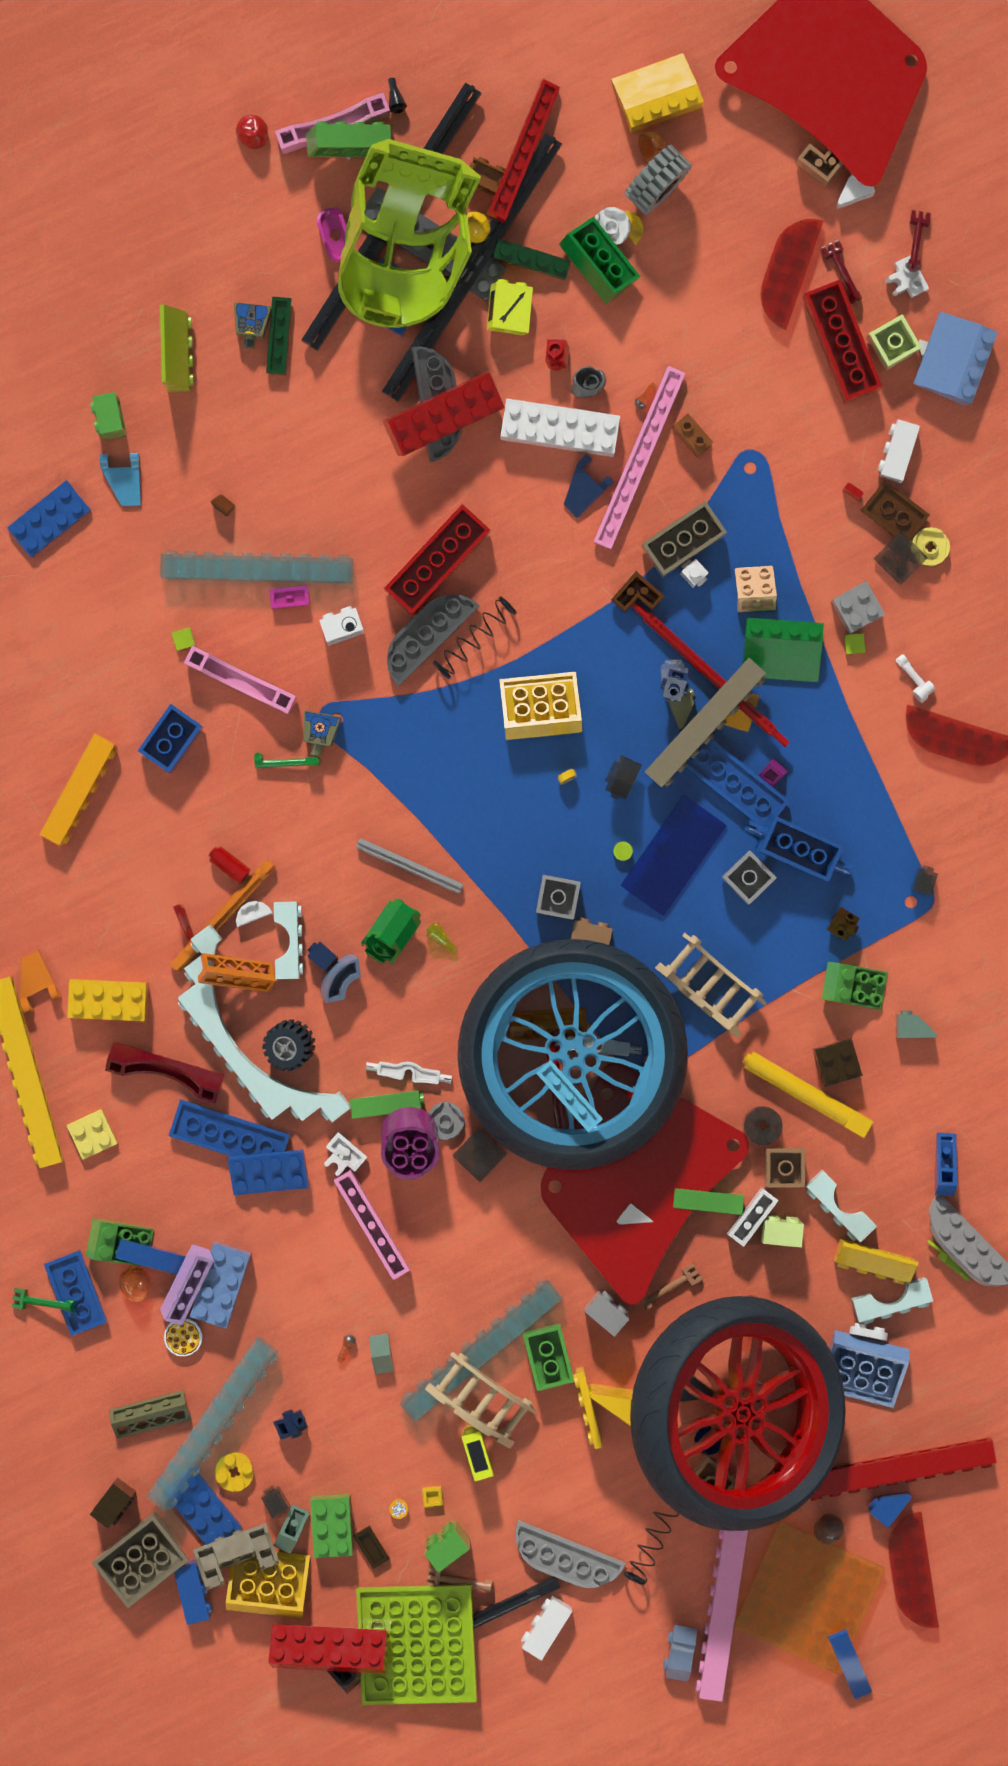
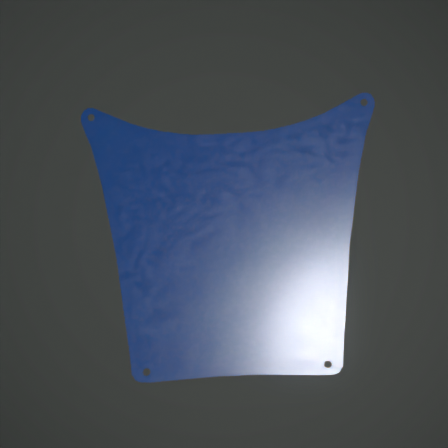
M745 450L739 453L707 502L727 531L726 536L690 559L691 561L697 559L707 570L708 575L706 578L708 580L700 587L696 585L692 588L680 574L683 570V565L663 578L656 568L653 567L643 577L665 597L653 611L639 599L636 600L647 612L655 615L726 681L742 666L745 620L747 618L815 622L802 589L780 520L770 466L766 457L755 450ZM747 462H753L756 465L754 474H747L744 471V465ZM773 566L777 594L776 610L738 612L735 568ZM610 602L584 620L518 659L455 684L403 696L336 701L322 707L321 714L333 715L334 713H339L343 717L334 743L364 765L420 820L507 918L528 947L554 940L571 939L575 920L579 921L580 917L591 920L590 924L598 925V922L609 924V928L613 929L609 945L629 953L645 964L664 983L672 995L684 1023L688 1057L727 1030L655 969L659 963H662L665 967L668 964L671 965L689 942L682 936L684 933L690 937L696 936L702 942L700 945L712 957L752 990L754 988L758 989L763 994L762 998L768 1004L827 969L828 962L838 963L927 913L934 904V890L915 854L890 796L851 715L824 643H822L818 682L766 679L759 688L755 686L751 690L752 693L760 695L756 709L777 727L776 730L790 741L786 747L782 746L772 735L769 736L753 721L748 732L724 725L721 730L716 729L712 733L714 736L712 739L757 775L761 773L772 759H775L787 770L785 775L773 787L790 801L778 817L844 846L839 860L853 866L852 871L845 869L851 872L849 877L833 871L829 882L820 880L756 851L755 848L760 837L745 831L746 826L754 828L747 824L750 819L687 768L681 773L677 771L673 776L675 780L668 787L664 785L663 788L645 773L649 766L682 731L678 730L667 699L662 697L664 690L660 689L663 678L668 676L669 669L688 673L686 684H689V689H693L696 697L693 700L694 705L684 728L719 689L643 621V617L632 607L624 613ZM576 672L582 732L506 740L500 679ZM574 769L577 777L567 783L560 784L557 779L558 776L565 771ZM627 842L631 845L633 853L628 860L620 861L614 856L613 849L617 843ZM750 850L776 876V879L752 903L747 905L721 877ZM543 875L581 882L574 920L536 913ZM908 896H914L917 899V905L914 908H908L905 905V899ZM840 906L860 918L857 924L859 927L854 937L850 935L847 941L826 930ZM694 948L676 969L675 975L679 979L681 976L684 977L702 954ZM707 960L690 980L688 987L695 993L697 990L700 991L718 968ZM723 974L707 993L704 1001L712 1007L717 1005L735 982ZM582 979L576 980L579 1008L586 1007L587 1022L592 1026L603 1012L620 1000L621 996L601 984ZM571 980L556 981L574 1004ZM740 988L723 1008L721 1015L727 1019L732 1018L751 995ZM756 1001L739 1022L764 1005ZM623 1002L610 1012L594 1031L600 1038H603L628 1023L636 1016V1013L627 1002ZM637 1020L621 1034L612 1038V1040L629 1042L630 1046L642 1047V1050H637L641 1051V1055L629 1053V1056L614 1055V1057L644 1067L643 1060L648 1055L647 1040L643 1026ZM629 1067L630 1069L639 1073V1070Z

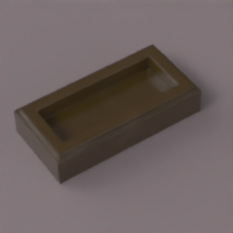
M370 1525L353 1535L373 1569L390 1559Z

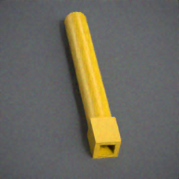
M754 1051L751 1054L747 1053L742 1061L745 1064L743 1068L863 1138H865L874 1122Z

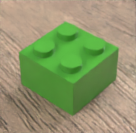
M112 392L92 396L93 402H90L92 413L97 418V421H94L96 433L99 436L101 435L104 440L127 436L118 395Z

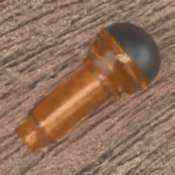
M655 383L649 385L645 392L635 399V406L637 408L644 409L647 406L648 399L657 386Z
M346 1335L343 1338V1347L338 1355V1362L343 1363L349 1350L356 1344L354 1336Z

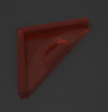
M184 905L173 906L187 940H191L194 934Z

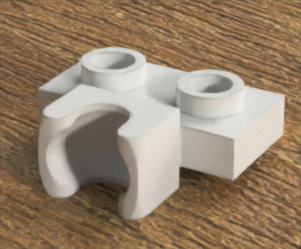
M910 256L894 263L893 266L897 272L888 276L885 280L887 284L891 282L897 284L896 290L892 292L893 296H897L907 290L910 298H913L929 289L920 270L916 272L908 270L907 265Z
M338 1132L326 1146L333 1154L324 1165L327 1167L333 1162L337 1163L338 1169L335 1175L339 1176L347 1166L355 1172L367 1156Z

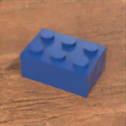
M170 704L137 751L172 774L204 727Z

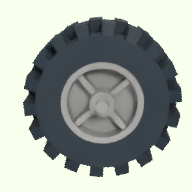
M294 1019L284 1020L266 1033L267 1035L263 1039L266 1043L262 1045V1049H266L264 1056H268L269 1059L267 1061L269 1064L272 1062L274 1064L273 1067H280L281 1071L286 1069L292 1071L301 1067L314 1054L312 1051L315 1050V1045L312 1044L315 1042V1038L311 1037L313 1033L311 1030H307L308 1026L306 1024L302 1026V1022L299 1020L294 1023Z

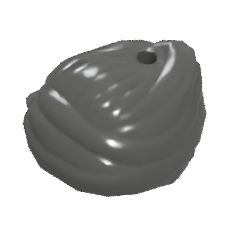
M591 366L579 369L573 376V384L570 391L579 398L597 395L605 387L607 381L605 373Z

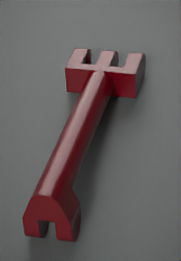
M916 210L911 211L909 224L915 225L911 256L907 265L910 272H916L920 267L918 254L923 226L928 227L930 223L931 213L928 212L925 219H922V211H919L918 218L915 217Z
M839 239L834 240L836 248H834L831 242L827 243L830 251H827L824 245L820 248L825 259L833 258L850 292L849 300L853 304L857 300H861L862 296L854 285L839 253L843 252V247Z

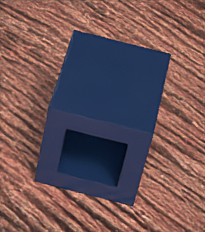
M321 941L318 944L314 942L307 950L310 952L307 956L324 971L338 957Z

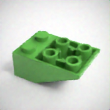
M828 962L821 999L881 1010L888 972Z
M93 1218L85 1256L93 1260L142 1266L115 1258L120 1239L151 1246L154 1229Z

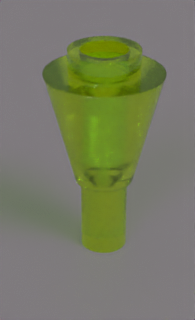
M432 923L426 929V937L442 946L444 945L451 953L457 950V947L449 940L440 923Z

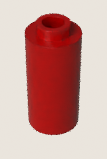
M221 846L219 848L214 847L208 855L211 857L209 862L239 885L251 871L249 867Z

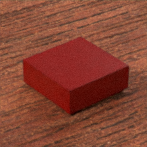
M847 483L842 490L857 501L864 494L863 491L851 483Z

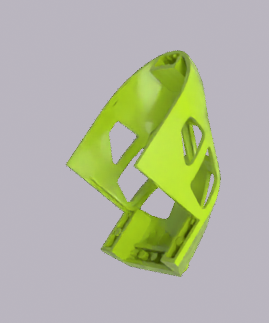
M391 139L371 145L354 184L351 212L346 227L345 246L341 254L338 273L340 297L345 306L355 316L376 326L389 328L407 327L431 318L448 302L472 253L467 207L481 179V176L464 161ZM377 181L386 182L389 185L377 219L373 221L364 214L366 210L364 187H375ZM428 194L446 201L447 208L456 212L448 222L437 229L427 232L414 231L422 203ZM460 222L458 238L450 251L442 258L446 237ZM362 229L373 236L387 241L384 264L365 258L354 248ZM394 243L410 246L433 244L434 248L428 267L417 270L393 268L391 260ZM454 258L451 276L448 282H446L442 271Z

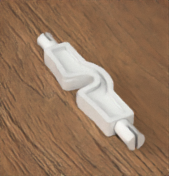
M568 1036L567 1040L571 1041L575 1036ZM585 1037L582 1041L583 1046L587 1048L592 1047L593 1039ZM610 1039L602 1044L601 1049L596 1050L599 1055L604 1056L610 1054L629 1056V1053L641 1055V1051L637 1050H642V1047L630 1046L629 1042Z
M380 1061L379 1064L366 1063V1070L376 1071L377 1075L403 1080L405 1071L410 1069L413 1082L432 1084L445 1082L451 1084V1080L448 1079H452V1075L440 1074L439 1070L422 1068L414 1062L406 1061L395 1064Z

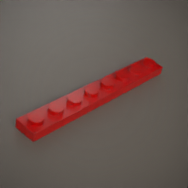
M545 79L539 85L487 212V215L502 222L506 221L560 89L559 86Z

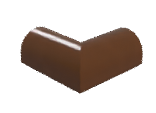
M636 571L615 594L611 602L625 613L639 599L653 611L665 596Z

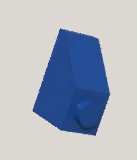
M908 1492L880 1495L878 1498H873L869 1504L870 1508L868 1511L889 1528L911 1500L912 1496Z

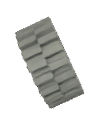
M668 145L640 171L624 194L647 215L672 193L689 173L692 164L672 145Z

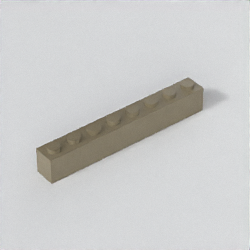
M748 658L649 766L645 773L660 787L663 788L664 785L668 787L675 780L673 778L674 774L677 771L681 773L688 766L686 761L690 757L694 759L701 751L699 747L703 743L707 745L714 737L712 733L716 729L721 730L727 723L725 720L729 714L733 716L740 709L738 704L742 700L746 702L753 694L751 690L755 686L759 688L764 683L766 673Z

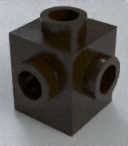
M840 906L826 930L847 941L850 935L854 937L859 929L857 924L860 918Z

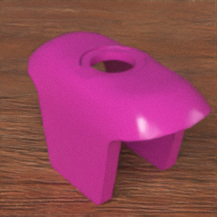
M327 208L318 214L317 225L329 258L334 262H340L345 246L347 226L341 210L338 208ZM334 230H338L341 233V238L338 241H333L330 238V234Z

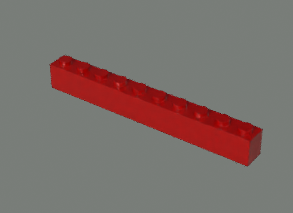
M988 1437L832 1467L827 1478L810 1499L811 1501L820 1500L825 1495L837 1497L841 1495V1492L846 1491L857 1493L862 1488L873 1490L883 1484L894 1486L899 1481L904 1480L906 1483L917 1481L916 1478L920 1477L931 1479L935 1478L936 1474L941 1473L944 1476L952 1475L957 1470L968 1472L974 1470L973 1467L978 1466L989 1468L992 1467V1464L997 1463L993 1440Z

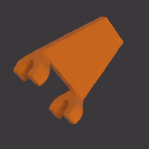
M39 950L21 958L20 1003L24 1013L28 1014L34 1011L28 1000L30 996L48 988L52 999L56 1000L61 997Z

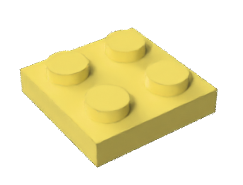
M103 1109L66 1125L82 1160L118 1144Z

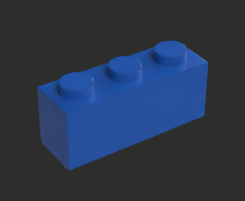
M196 1560L188 1561L174 1572L187 1625L209 1620L211 1613H213L211 1601L208 1602L206 1594H209V1592L205 1590Z

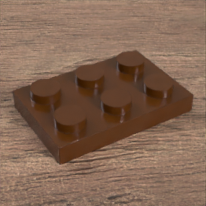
M886 480L883 481L861 510V512L905 546L930 516V514Z

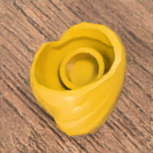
M470 212L467 214L470 241L472 243L483 242L490 234L491 227L489 221L482 213Z

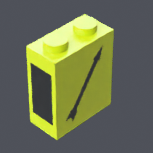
M499 279L491 284L487 330L521 336L529 333L533 287H528L526 283L522 282L510 284L508 280Z
M472 1425L466 1426L465 1430L462 1431L461 1437L474 1480L479 1481L492 1477L494 1469L483 1433Z

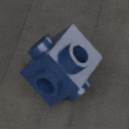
M669 669L667 678H663L660 689L664 690L662 697H666L670 701L681 702L682 696L687 695L689 684H686L688 673Z
M290 1409L282 1413L283 1417L273 1422L280 1440L288 1437L292 1439L302 1435L301 1431L308 1428L301 1410L293 1412Z

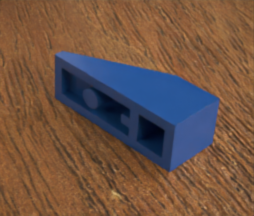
M953 1133L936 1134L935 1195L954 1196L957 1189L956 1134Z

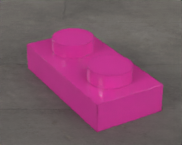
M308 585L269 589L271 609L310 605Z

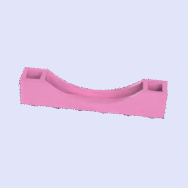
M380 93L366 98L336 114L311 122L294 124L279 129L275 133L282 153L286 154L307 146L306 134L317 122L326 121L328 124H335L336 122L344 121L347 124H354L355 122L370 124L390 117V109L384 93Z
M194 646L191 647L184 661L187 666L288 715L297 700L296 696Z

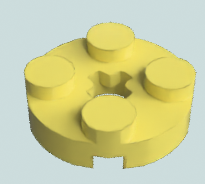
M933 527L919 531L911 542V553L914 560L924 566H936L942 563L950 551V542L946 535L940 529ZM929 542H932V545L936 547L931 552H928V549L925 548V545H928Z

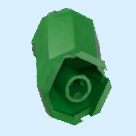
M401 899L389 901L361 942L362 947L364 944L366 946V954L379 963L390 961L388 964H393L421 923L419 919L421 916L420 912L406 905Z

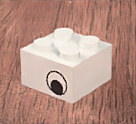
M349 606L341 609L339 614L334 615L332 612L322 616L323 619L319 621L328 645L365 633L356 608L352 609Z

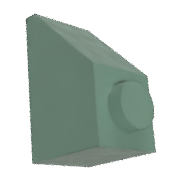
M901 1011V1014H896L897 1038H937V1034L918 1015L912 1014V1011Z
M292 1504L273 1546L291 1554L310 1512Z

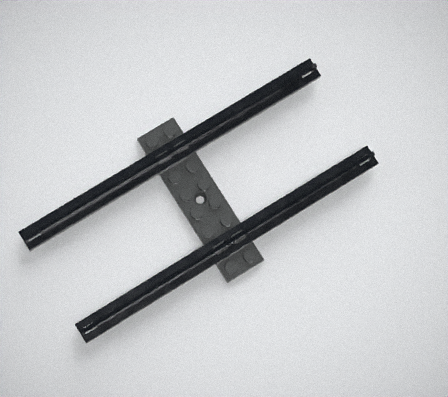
M465 82L423 149L440 154L445 153L482 95L480 91L475 89V86H470ZM545 134L532 155L506 221L502 222L492 218L489 222L491 230L488 237L483 242L476 243L474 247L471 246L472 253L448 302L438 313L426 321L385 385L382 393L397 402L400 401L415 377L411 347L433 349L469 291L484 301L488 300L491 284L501 279L507 270L506 267L491 258L497 239L504 238L560 150L562 143L557 141L554 136L551 137ZM379 187L376 188L369 199L364 214L373 221L377 219L386 191ZM419 213L414 231L427 232L440 226ZM449 233L446 237L442 258L450 251L458 238L452 233ZM368 234L358 252L365 258L376 261L387 241ZM396 244L429 265L433 248H430L428 245L410 246ZM454 258L442 271V274L448 278L451 276ZM338 283L301 339L303 343L316 351L320 349L346 308L340 297Z

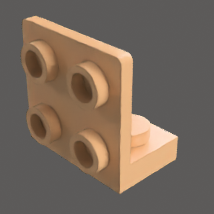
M773 566L735 568L737 611L776 610L777 594Z

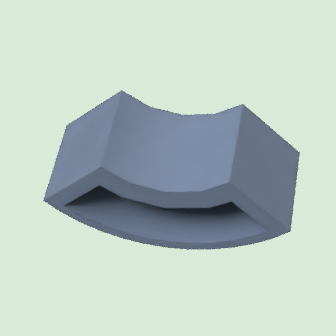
M354 954L346 955L337 960L328 969L321 985V998L326 1003L345 999L348 986L355 979L361 977L359 958Z
M674 1625L673 1632L668 1633L667 1643L670 1644L668 1659L664 1658L663 1670H666L665 1678L688 1682L696 1646L697 1628Z

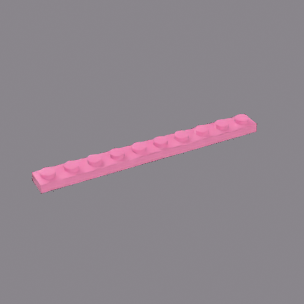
M670 366L667 367L593 543L610 550L612 549L686 373Z

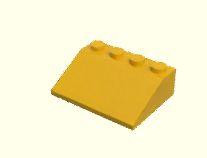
M683 53L611 79L630 133L703 107L702 95Z
M576 672L500 679L506 740L582 732Z
M590 1383L588 1386L590 1397L631 1426L630 1412L633 1390Z
M276 1552L279 1564L262 1571L256 1557L232 1565L226 1597V1610L303 1619L310 1555Z

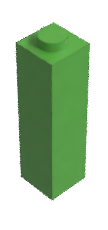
M419 1090L350 1099L352 1119L390 1114L403 1107L421 1109V1105H425L424 1095L420 1094Z
M675 1188L673 1208L742 1215L744 1195Z

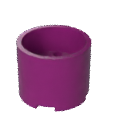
M403 1107L390 1113L384 1120L380 1132L382 1162L399 1178H421L436 1166L439 1159L437 1124L429 1113L416 1107Z

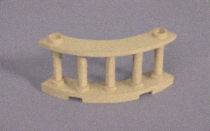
M684 933L682 936L689 942L671 965L668 964L665 967L662 963H659L655 969L669 982L671 981L679 991L706 1014L713 1017L723 1028L738 1038L742 1034L737 1028L738 1022L756 1001H759L764 1006L767 1004L762 998L763 994L756 988L753 990L720 964L700 945L702 942L696 936L690 937ZM696 948L702 954L685 976H681L679 979L675 975L676 969L692 950ZM709 960L718 969L701 990H697L695 993L688 987L690 985L689 982L706 961ZM725 974L735 983L718 1004L712 1007L704 1001L706 999L705 996L722 975ZM742 988L751 996L732 1018H725L721 1015L723 1008Z
M452 1352L450 1355L457 1362L440 1385L437 1384L435 1386L429 1383L425 1390L443 1405L447 1404L450 1408L454 1407L455 1410L453 1412L489 1437L490 1435L497 1438L496 1441L511 1449L515 1442L510 1439V1433L527 1410L534 1414L538 1412L533 1408L534 1403L526 1397L524 1399L519 1398L494 1382L470 1364V1359L463 1353L458 1355ZM464 1366L474 1375L459 1396L452 1399L446 1394V1388ZM481 1379L490 1385L491 1389L475 1411L472 1410L470 1412L463 1407V1402ZM497 1392H500L508 1400L494 1419L486 1423L481 1420V1414ZM516 1403L521 1406L507 1426L501 1429V1431L498 1430L497 1426L513 1404Z

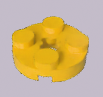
M240 1452L224 1455L216 1465V1480L222 1488L228 1491H242L251 1483L254 1476L251 1460ZM237 1467L240 1475L231 1476L229 1469Z

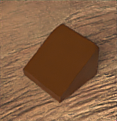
M219 495L211 501L212 506L224 516H228L235 508V505L223 495Z

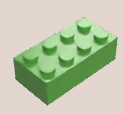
M326 121L317 122L306 134L308 157H366L372 144L391 139L390 125H384V122H374L372 125L365 124V122H355L354 124H347L344 121L336 122L335 124H328Z

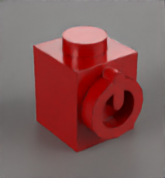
M547 339L545 362L548 368L555 371L567 369L569 357L567 341Z

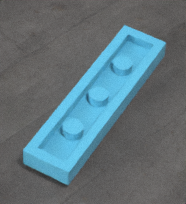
M551 1060L536 1073L588 1132L603 1120Z

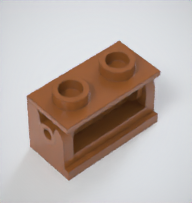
M473 157V162H471L469 167L481 176L477 188L494 196L505 168L499 165L494 167L489 164L488 160L482 157L478 159Z
M689 413L673 426L674 432L697 458L712 446L713 441Z

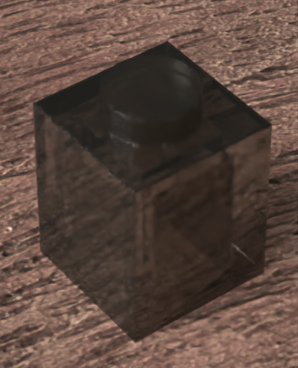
M924 865L923 868H917L911 890L931 896L938 873L934 872V868Z
M272 1485L263 1491L264 1494L261 1496V1499L272 1518L289 1509L290 1504L279 1485L275 1488Z

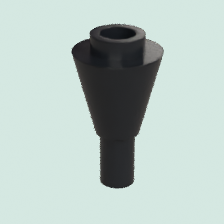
M389 78L390 112L399 114L404 112L407 104L397 88L396 79Z

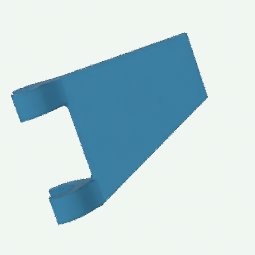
M130 453L131 467L109 468V455H99L101 470L121 506L141 505L139 453Z

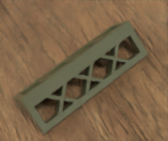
M184 1390L109 1410L111 1426L117 1439L191 1419ZM184 1410L185 1414L175 1415V1413ZM160 1416L166 1417V1418L163 1419V1420H157V1419H156L157 1417H160ZM141 1421L147 1422V1423L144 1424V1425H138V1422H141ZM123 1426L128 1427L127 1429L119 1431L118 1429L119 1427Z

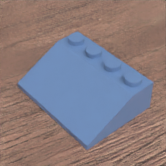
M939 312L913 384L960 405L972 404L998 332L981 324Z
M835 1330L829 1349L838 1365L845 1396L894 1408L909 1364V1349Z

